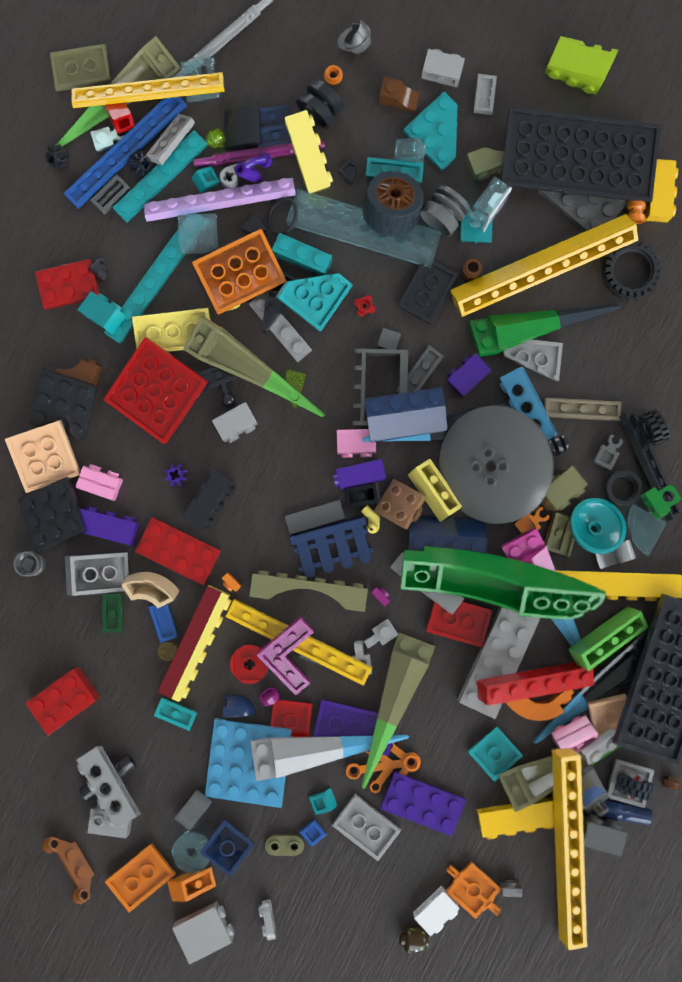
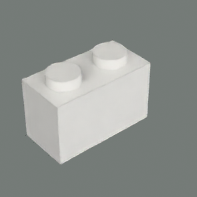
M441 885L413 912L414 919L432 936L434 933L437 934L442 930L444 923L448 919L452 920L458 914L459 906Z

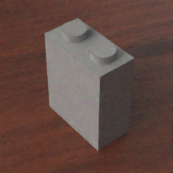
M217 901L176 921L172 927L189 964L231 944L233 941L234 929L230 923H227L225 919L226 912L222 905L219 906Z

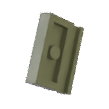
M553 512L544 543L548 551L570 557L575 541L570 529V517Z

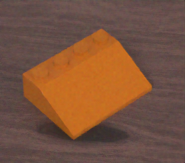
M262 229L192 262L218 315L286 282L285 276Z

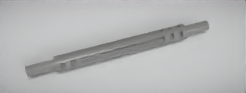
M261 0L257 5H252L183 65V68L172 78L192 74L261 14L260 12L273 0Z

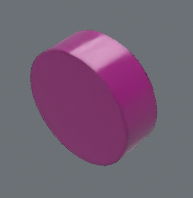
M268 688L260 694L259 700L263 706H270L279 699V693L275 688Z

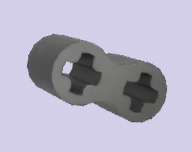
M197 789L174 819L190 831L212 801Z

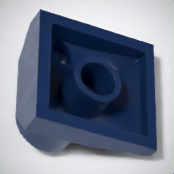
M224 819L199 853L231 877L255 843Z

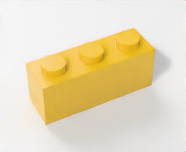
M657 159L653 200L650 203H646L645 221L668 222L675 216L676 205H674V198L677 195L675 179L678 176V168H676V161Z

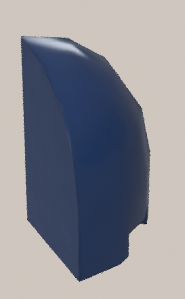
M224 696L225 707H223V717H242L256 714L254 705L245 696Z

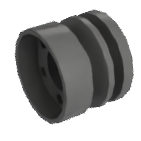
M440 185L436 193L432 194L431 198L433 201H427L422 207L420 216L436 232L443 236L451 237L458 228L457 221H463L471 208L467 201L455 190L448 186Z

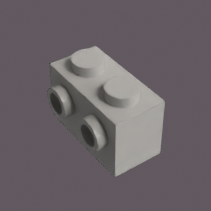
M98 804L91 809L87 833L120 838L128 837L132 820L122 827L115 829V827L109 824L105 809L102 810ZM117 806L114 809L119 811L121 806Z

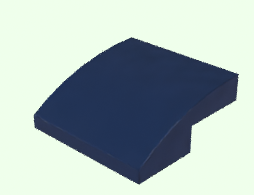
M290 104L260 108L261 144H258V148L292 143L284 121L285 117L292 115Z

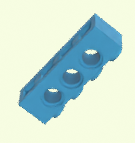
M519 367L500 378L502 381L500 386L504 393H508L510 397L508 401L511 408L522 412L532 420H539L541 424L540 429L547 440L557 436L558 434L524 367ZM517 385L523 388V393L520 396L514 392V388ZM525 402H529L532 406V410L529 413L523 410Z

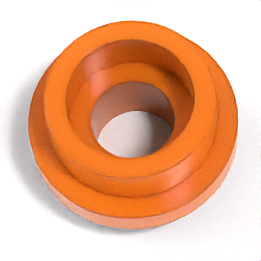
M331 65L325 69L324 79L328 84L336 85L341 82L343 73L338 66ZM331 74L337 75L335 78L330 77Z

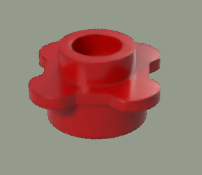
M366 295L354 301V305L358 309V316L363 317L367 313L372 314L375 312L371 296Z

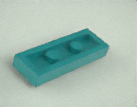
M368 157L365 178L373 179L374 176L382 172L399 171L408 174L417 183L422 184L424 163Z

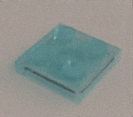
M216 214L177 215L180 254L212 253L219 249Z

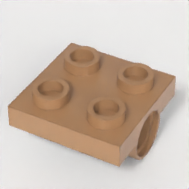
M393 478L374 512L407 530L411 522L419 519L422 513L421 506L426 496Z

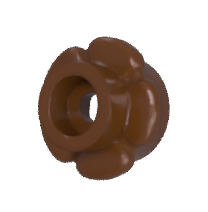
M667 775L666 779H662L664 780L663 787L678 791L679 786H682L681 783H678V778Z

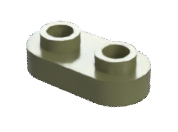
M272 834L267 838L265 848L273 856H297L304 849V840L297 834ZM277 843L279 847L274 849L271 845ZM296 843L298 847L293 849L291 844Z

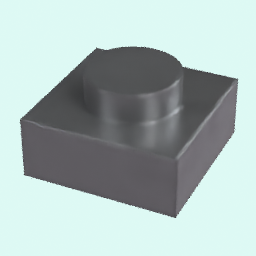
M506 880L505 883L500 882L502 896L522 897V887L517 881Z

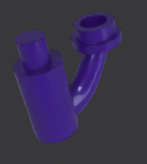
M263 153L261 156L248 159L244 163L240 162L235 167V174L251 182H260L262 175L252 166L259 164L263 168L269 167L272 164V157L268 153Z

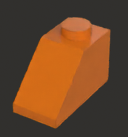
M211 867L182 874L167 882L172 901L187 902L216 886Z

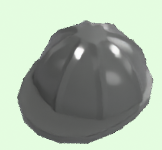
M360 20V24L353 23L352 27L346 29L338 38V47L355 54L366 51L371 44V29L362 20Z

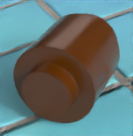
M468 259L461 270L463 279L468 282L477 279L481 274L482 264L477 259Z

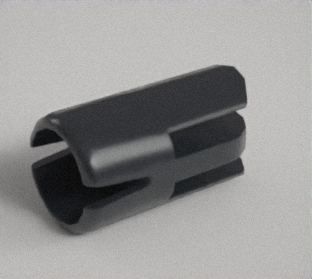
M563 435L560 437L554 436L548 441L553 457L563 454L569 446L568 439Z

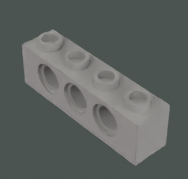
M102 746L92 749L77 759L78 770L82 775L86 776L89 789L97 795V803L102 810L105 809L108 815L107 820L112 827L118 829L141 814ZM95 766H99L101 769L99 776L94 774ZM105 783L111 786L109 794L103 789ZM115 800L119 801L121 804V808L119 811L115 810L113 807V803Z

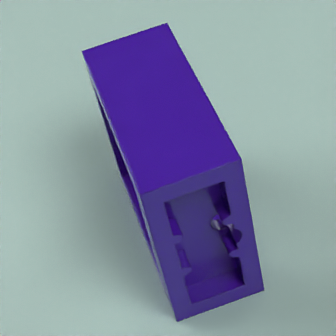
M382 459L336 469V474H333L335 486H339L340 490L385 481L386 479Z

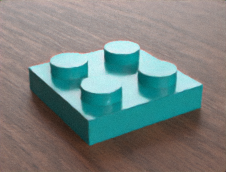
M497 726L492 728L468 750V753L494 782L499 778V774L507 771L523 756Z

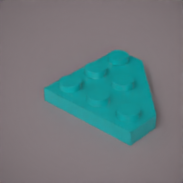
M445 91L403 129L405 135L441 172L456 158L457 104Z
M339 273L285 282L276 298L316 330L322 331L353 284Z

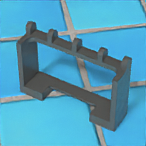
M354 349V353L362 354V366H354L355 371H361V385H353V389L361 390V404H353L354 409H360V421H352L353 426L368 427L367 421H364L366 356L399 357V394L407 393L408 350Z

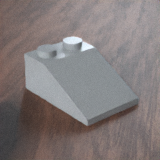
M128 552L65 556L67 595L77 596L125 591L121 584L129 575Z

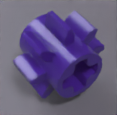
M170 464L171 469L164 471L168 473V477L164 480H170V486L172 487L175 483L182 487L181 482L183 480L188 481L184 475L188 471H182L181 464L177 468ZM178 471L180 478L174 480L172 474Z

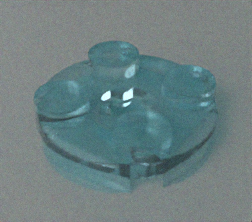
M187 831L178 837L172 849V856L180 870L192 873L200 869L202 870L207 866L209 860L199 853L207 843V837L195 831ZM194 847L197 855L193 854L191 857L187 849Z

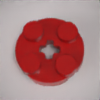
M244 645L237 649L231 657V672L242 683H257L268 672L269 668L257 656V652L262 649L257 645ZM248 659H252V662H255L252 669H248V666L244 664Z

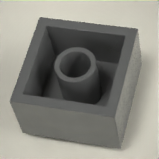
M590 812L587 815L582 814L584 846L622 857L628 834L622 828V825L618 824L617 820L607 817L605 820L598 818L599 816L593 815Z

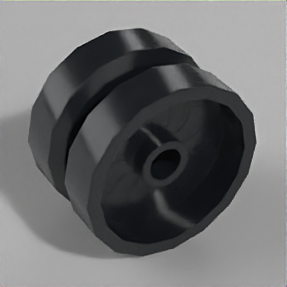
M313 79L306 87L307 92L301 93L297 98L296 105L301 112L307 110L308 115L312 114L314 123L317 126L328 129L334 122V116H338L342 112L345 104L330 86L319 79Z

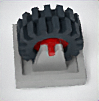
M615 758L606 791L609 798L645 808L646 801L651 799L654 784L651 782L655 770Z

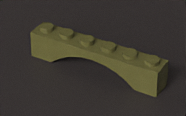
M484 147L468 153L465 161L473 181L477 179L479 181L485 180L493 173L501 174L504 151Z
M262 570L252 574L249 597L270 599L287 590L312 589L331 596L346 610L365 612L368 588H364V584L353 583V586H347L345 581L334 580L332 584L326 583V579L315 578L314 581H309L307 576L296 575L294 579L288 578V574L277 573L276 576L269 575V571Z

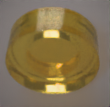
M164 642L158 648V656L164 661H171L178 648L173 642Z

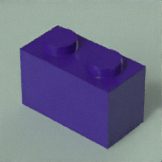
M477 354L473 357L468 355L461 362L463 366L460 369L454 368L447 375L449 379L446 383L461 399L491 372V369Z

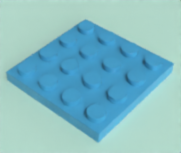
M216 718L214 720L205 796L281 808L286 776L256 781L250 740L267 737H291L292 729Z

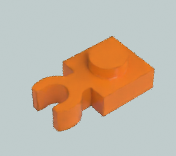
M539 507L535 510L534 516L529 513L513 525L520 534H523L534 527L539 530L541 526L538 523L547 521L550 516L546 515L544 518H541L539 513L544 508Z

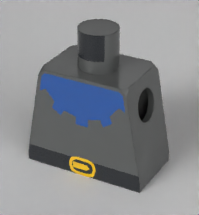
M590 764L581 771L582 809L586 813L594 809L599 816H603L609 811V808L604 803L609 796L593 766Z

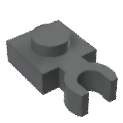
M613 434L608 436L607 446H600L593 460V463L609 471L612 470L620 454L615 450L623 443V440L619 439L617 444H613Z

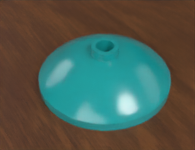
M600 498L586 499L580 502L571 513L570 529L576 542L585 550L595 554H607L616 550L623 543L626 536V523L619 509L609 501Z

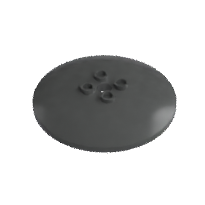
M485 406L466 413L451 426L441 446L439 468L440 474L462 505L460 509L464 513L482 522L502 524L523 518L536 509L543 501L552 481L553 457L546 436L531 418L513 408ZM489 461H493L496 464L495 471L488 469Z

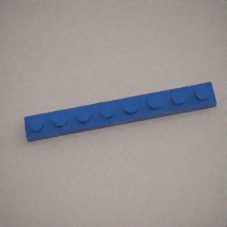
M180 97L164 98L80 177L64 195L79 209L128 163L130 155L139 152L178 113L182 112L187 107L186 103Z

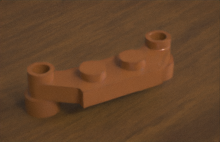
M55 837L45 838L42 842L43 851L45 853H57L76 886V889L71 894L72 901L76 904L85 903L90 898L91 878L95 874L75 841L69 843ZM51 841L54 842V847H51Z

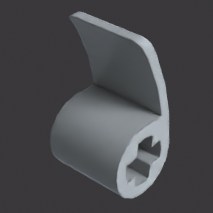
M237 164L223 169L220 173V179L225 189L237 188L239 181L235 174Z
M630 540L623 541L613 552L595 554L600 569L636 558Z

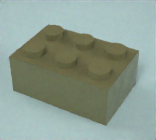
M573 466L562 469L552 477L549 490L540 505L545 511L552 510L554 512L555 510H562L570 504L569 499L577 498L584 493V487L588 484Z

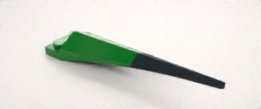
M621 305L490 315L488 318L471 320L468 326L479 357L498 354L552 331L618 310Z

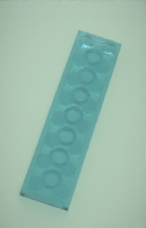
M297 189L294 202L297 204L298 218L294 227L431 268L442 232L416 224L413 230L403 236H384L375 232L367 225V222L364 220L363 208L314 193L308 194L307 191ZM291 205L286 220V225L289 226L294 218L293 205Z

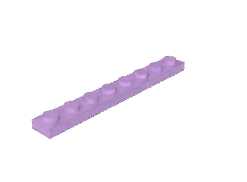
M283 178L271 182L226 188L214 192L209 191L203 194L170 198L158 202L153 201L144 204L146 221L148 222L289 197L296 194L293 178Z

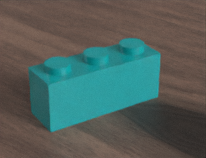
M279 233L272 248L275 257L318 276L326 275L332 263V255Z

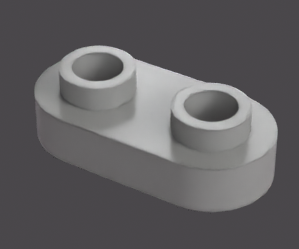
M262 900V905H259L260 917H264L265 924L262 925L263 937H267L268 940L276 939V928L271 900Z

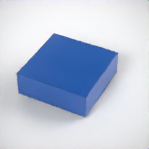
M315 818L299 831L311 847L327 835Z

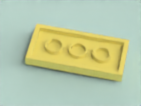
M209 308L132 317L136 348H138L144 337H148L167 352L184 350L183 348L199 319L205 316L210 320Z

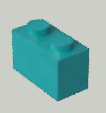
M90 292L78 308V311L113 335L126 317L120 311L122 308L113 301L109 304V299L99 293L97 296Z

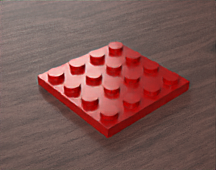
M144 337L103 400L161 443L167 444L208 381L151 339Z

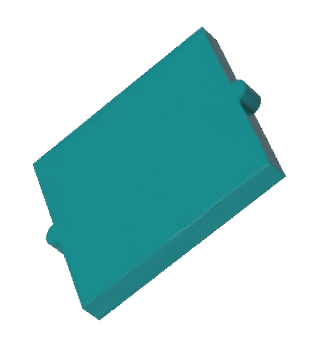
M476 207L471 209L468 215H465L464 220L461 221L460 242H474V244L492 243V222L483 232V226L486 221L482 215L486 209Z

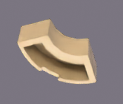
M152 572L133 573L128 575L121 584L131 601L145 599L152 602L157 608L174 601L179 593V589L170 580Z

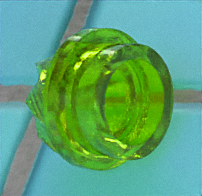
M219 128L211 129L207 134V144L213 148L223 146V142L226 141Z

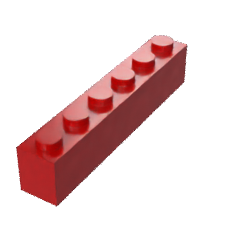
M572 662L477 680L478 700L491 706L594 686L593 668L588 671Z

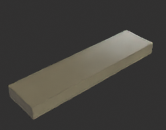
M544 398V408L549 418L621 421L619 418L621 416L620 401Z

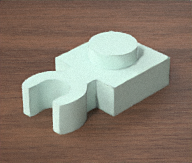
M109 127L91 132L97 152L112 148L115 145V141L119 142L125 136H118L116 130L110 131Z

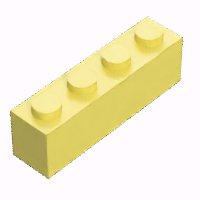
M307 110L285 117L284 121L308 195L330 188V183L333 180L330 171L326 172L324 166L327 161L324 152L320 153L318 145H321L318 133L314 134L312 126H315L312 114L308 115Z

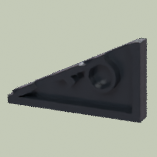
M282 270L286 281L297 280V278ZM285 283L266 291L261 331L264 334L268 332L286 307L284 303L276 298V295Z

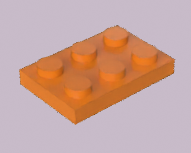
M150 843L106 879L105 883L126 910L131 912L170 880L176 872L153 843Z

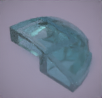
M632 504L628 516V527L631 530L632 540L640 551L649 556L667 522L662 519L656 521L649 512Z

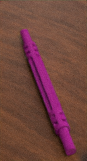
M324 140L320 141L319 149L325 148ZM292 143L212 154V157L194 159L195 167L212 164L218 166L245 162L248 159L259 157L263 153H268L273 158L294 155L295 152Z

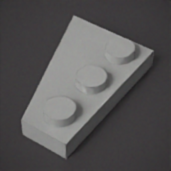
M529 340L505 350L503 357L558 382L563 343Z

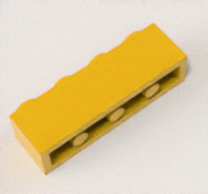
M552 796L544 797L517 812L514 811L511 803L476 809L480 833L486 839L497 838L500 834L511 836L523 830L524 832L536 831V828L540 827L544 829L555 827L554 798Z

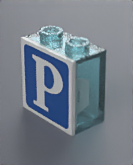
M494 176L473 206L467 219L469 224L473 228L485 232L504 205L512 188Z

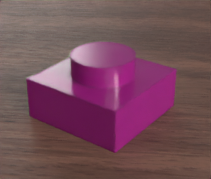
M375 587L371 591L384 607L390 602L388 599L390 595L382 587L380 589Z

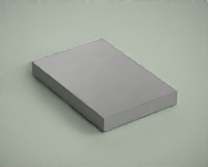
M356 793L332 823L335 829L377 861H379L401 832L399 826Z

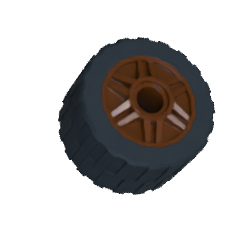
M387 171L374 176L368 183L363 205L364 220L367 222V225L375 232L390 237L403 236L413 230L418 223L424 201V193L420 184L413 177L399 171Z

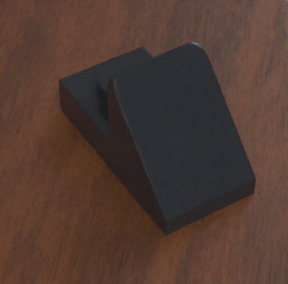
M378 483L345 489L348 508L381 502Z

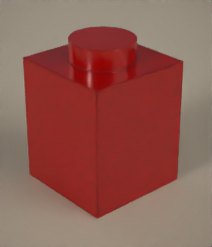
M126 103L105 105L109 120L117 134L132 129L135 126L132 114Z

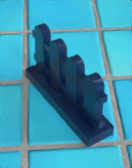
M364 515L291 534V544H296L297 546L293 548L294 553H299L302 564L299 567V571H304L307 578H313L316 574L315 568L322 566L324 572L331 573L334 570L333 563L341 561L344 568H349L353 564L352 558L359 556L363 563H368L371 560L370 553L374 551L373 547H368L365 534L369 532L367 528H363V525H367ZM352 529L351 533L345 534V530ZM327 535H334V537L326 539ZM354 537L357 551L350 553L347 539ZM315 539L314 543L308 544L307 541ZM336 543L339 556L331 557L328 544ZM317 548L321 561L313 563L310 549Z

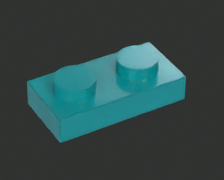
M162 697L154 716L190 731L198 712Z

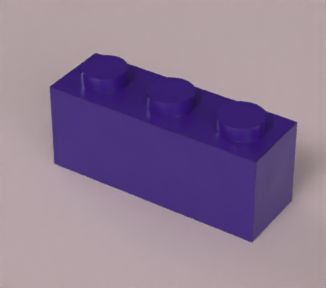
M87 506L86 509L80 508L87 529L84 534L127 545H134L139 523L134 522L135 518L124 516L123 519L117 518V513L105 511L104 514L98 513L97 508Z

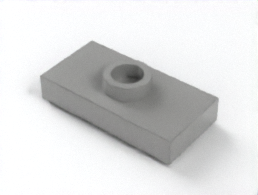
M478 74L473 113L492 115L497 76Z

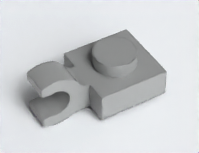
M386 619L372 628L374 635L363 642L367 648H370L378 641L383 646L398 636V633L390 621Z
M363 640L355 641L354 649L356 655L351 657L372 667L370 654H364Z

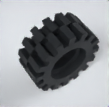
M657 409L640 415L639 422L652 446H657L670 440L668 425Z

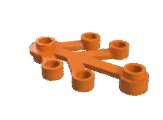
M392 743L393 746L390 751L400 759L392 760L386 755L381 756V762H378L373 772L383 771L376 780L370 783V790L373 793L380 792L382 784L395 768H401L399 773L404 775L418 770L421 765L420 757L414 752L405 753ZM410 758L415 760L414 764L409 765L407 763L408 759ZM349 763L346 767L347 776L350 779L359 778L361 773H365L367 764ZM356 767L357 772L351 773L350 768ZM375 783L379 785L377 790L372 788V785Z

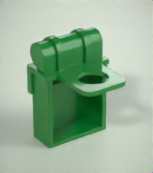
M668 485L659 491L655 487L640 496L656 521L666 516L671 511L669 507L681 500L673 485ZM671 491L674 494V500L671 502L664 501L663 493Z

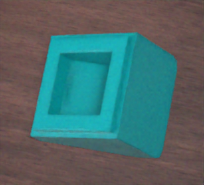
M211 166L197 170L192 177L200 193H204L220 183Z
M331 788L309 796L315 815L332 811L337 807V802Z

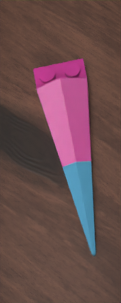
M536 527L501 545L507 558L555 571L547 546ZM552 619L571 646L581 640L574 619Z

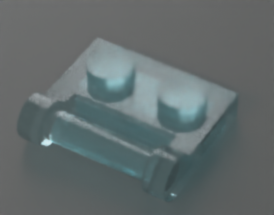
M214 58L180 62L183 77L202 75L201 66H206L207 74L215 73ZM220 92L186 96L187 103L221 98Z

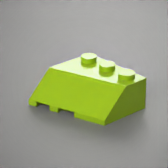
M560 36L545 74H548L552 79L562 80L571 87L581 88L587 94L596 95L609 72L618 50L604 51L601 50L602 46L595 44L594 47L585 46L583 41Z

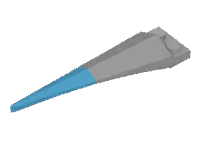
M407 734L392 735L388 744L407 739L409 736ZM373 736L267 737L250 740L256 781L279 778L370 750Z

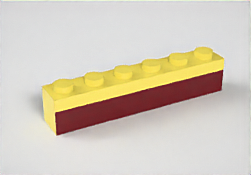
M211 585L207 586L158 693L178 702L182 698L186 699L190 691L188 687L190 680H195L199 671L196 670L199 662L203 663L206 657L205 648L207 645L210 646L214 640L215 635H213L215 627L219 628L222 623L223 617H221L223 610L227 611L232 601L229 599L230 594Z

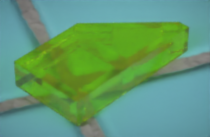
M287 369L285 381L301 393L306 374ZM291 402L293 407L297 409L298 405Z

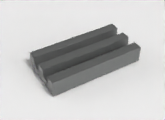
M116 174L90 201L105 215L131 188ZM119 181L120 183L98 203L97 201Z

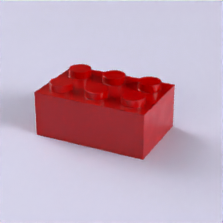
M76 667L25 704L45 733L49 735L101 697L82 670Z

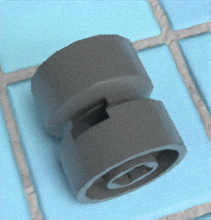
M26 551L18 554L13 564L16 573L20 576L28 577L41 574L45 569L46 561L42 554Z

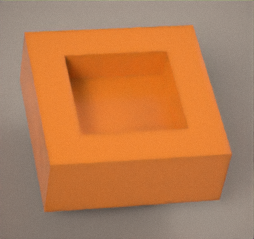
M229 572L222 577L225 581L223 585L229 591L234 590L236 592L243 586Z

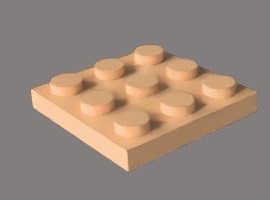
M61 420L5 439L26 493L48 486L65 477L73 478L79 476L81 473Z

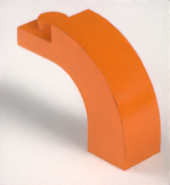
M572 690L558 692L544 701H532L527 698L506 702V704L514 712L526 719L544 721L553 719L565 712L560 705L568 703L572 699L571 695L574 692Z

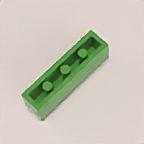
M627 606L570 647L569 651L576 665L590 671L647 629L648 625L641 611Z

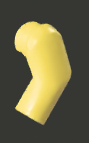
M366 505L361 513L368 518L367 529L369 533L373 534L380 528V516Z

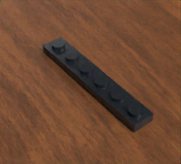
M632 410L619 416L621 426L628 435L629 443L637 455V461L641 464L644 476L651 488L656 487L659 491L668 486L635 411ZM671 491L663 493L664 501L671 502L674 500ZM677 503L669 507L671 511L664 517L666 521H670L681 515Z

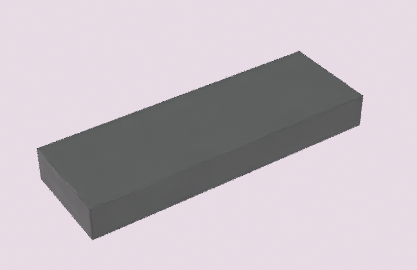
M429 345L408 373L407 392L420 391L444 355Z
M337 500L287 515L285 519L291 535L345 519L341 502Z

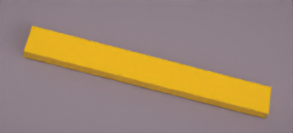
M223 72L72 89L73 108L225 92Z
M236 599L233 600L226 614L227 618L271 640L289 626ZM311 636L293 649V651L363 686L372 669L371 666Z

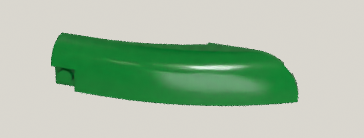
M424 546V551L404 550L401 575V589L459 595L498 605L519 613V616L550 619H573L584 616V612L590 609L595 610L606 596V591L581 580L547 568L506 557Z

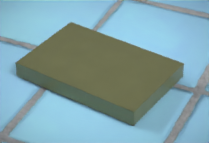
M105 44L50 52L56 91L112 82Z

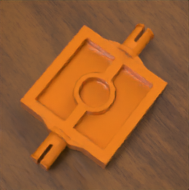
M472 861L460 872L452 865H449V868L447 867L446 872L454 880L446 889V893L475 919L486 909L491 910L496 916L498 912H501V908L493 903L501 887Z

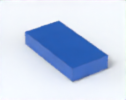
M169 604L157 608L155 605L149 606L148 608L160 643L179 637Z

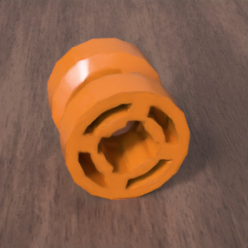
M628 201L627 210L629 212L627 216L635 224L645 223L646 216L644 210L646 209V203L642 201Z

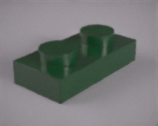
M123 593L102 594V633L123 632Z

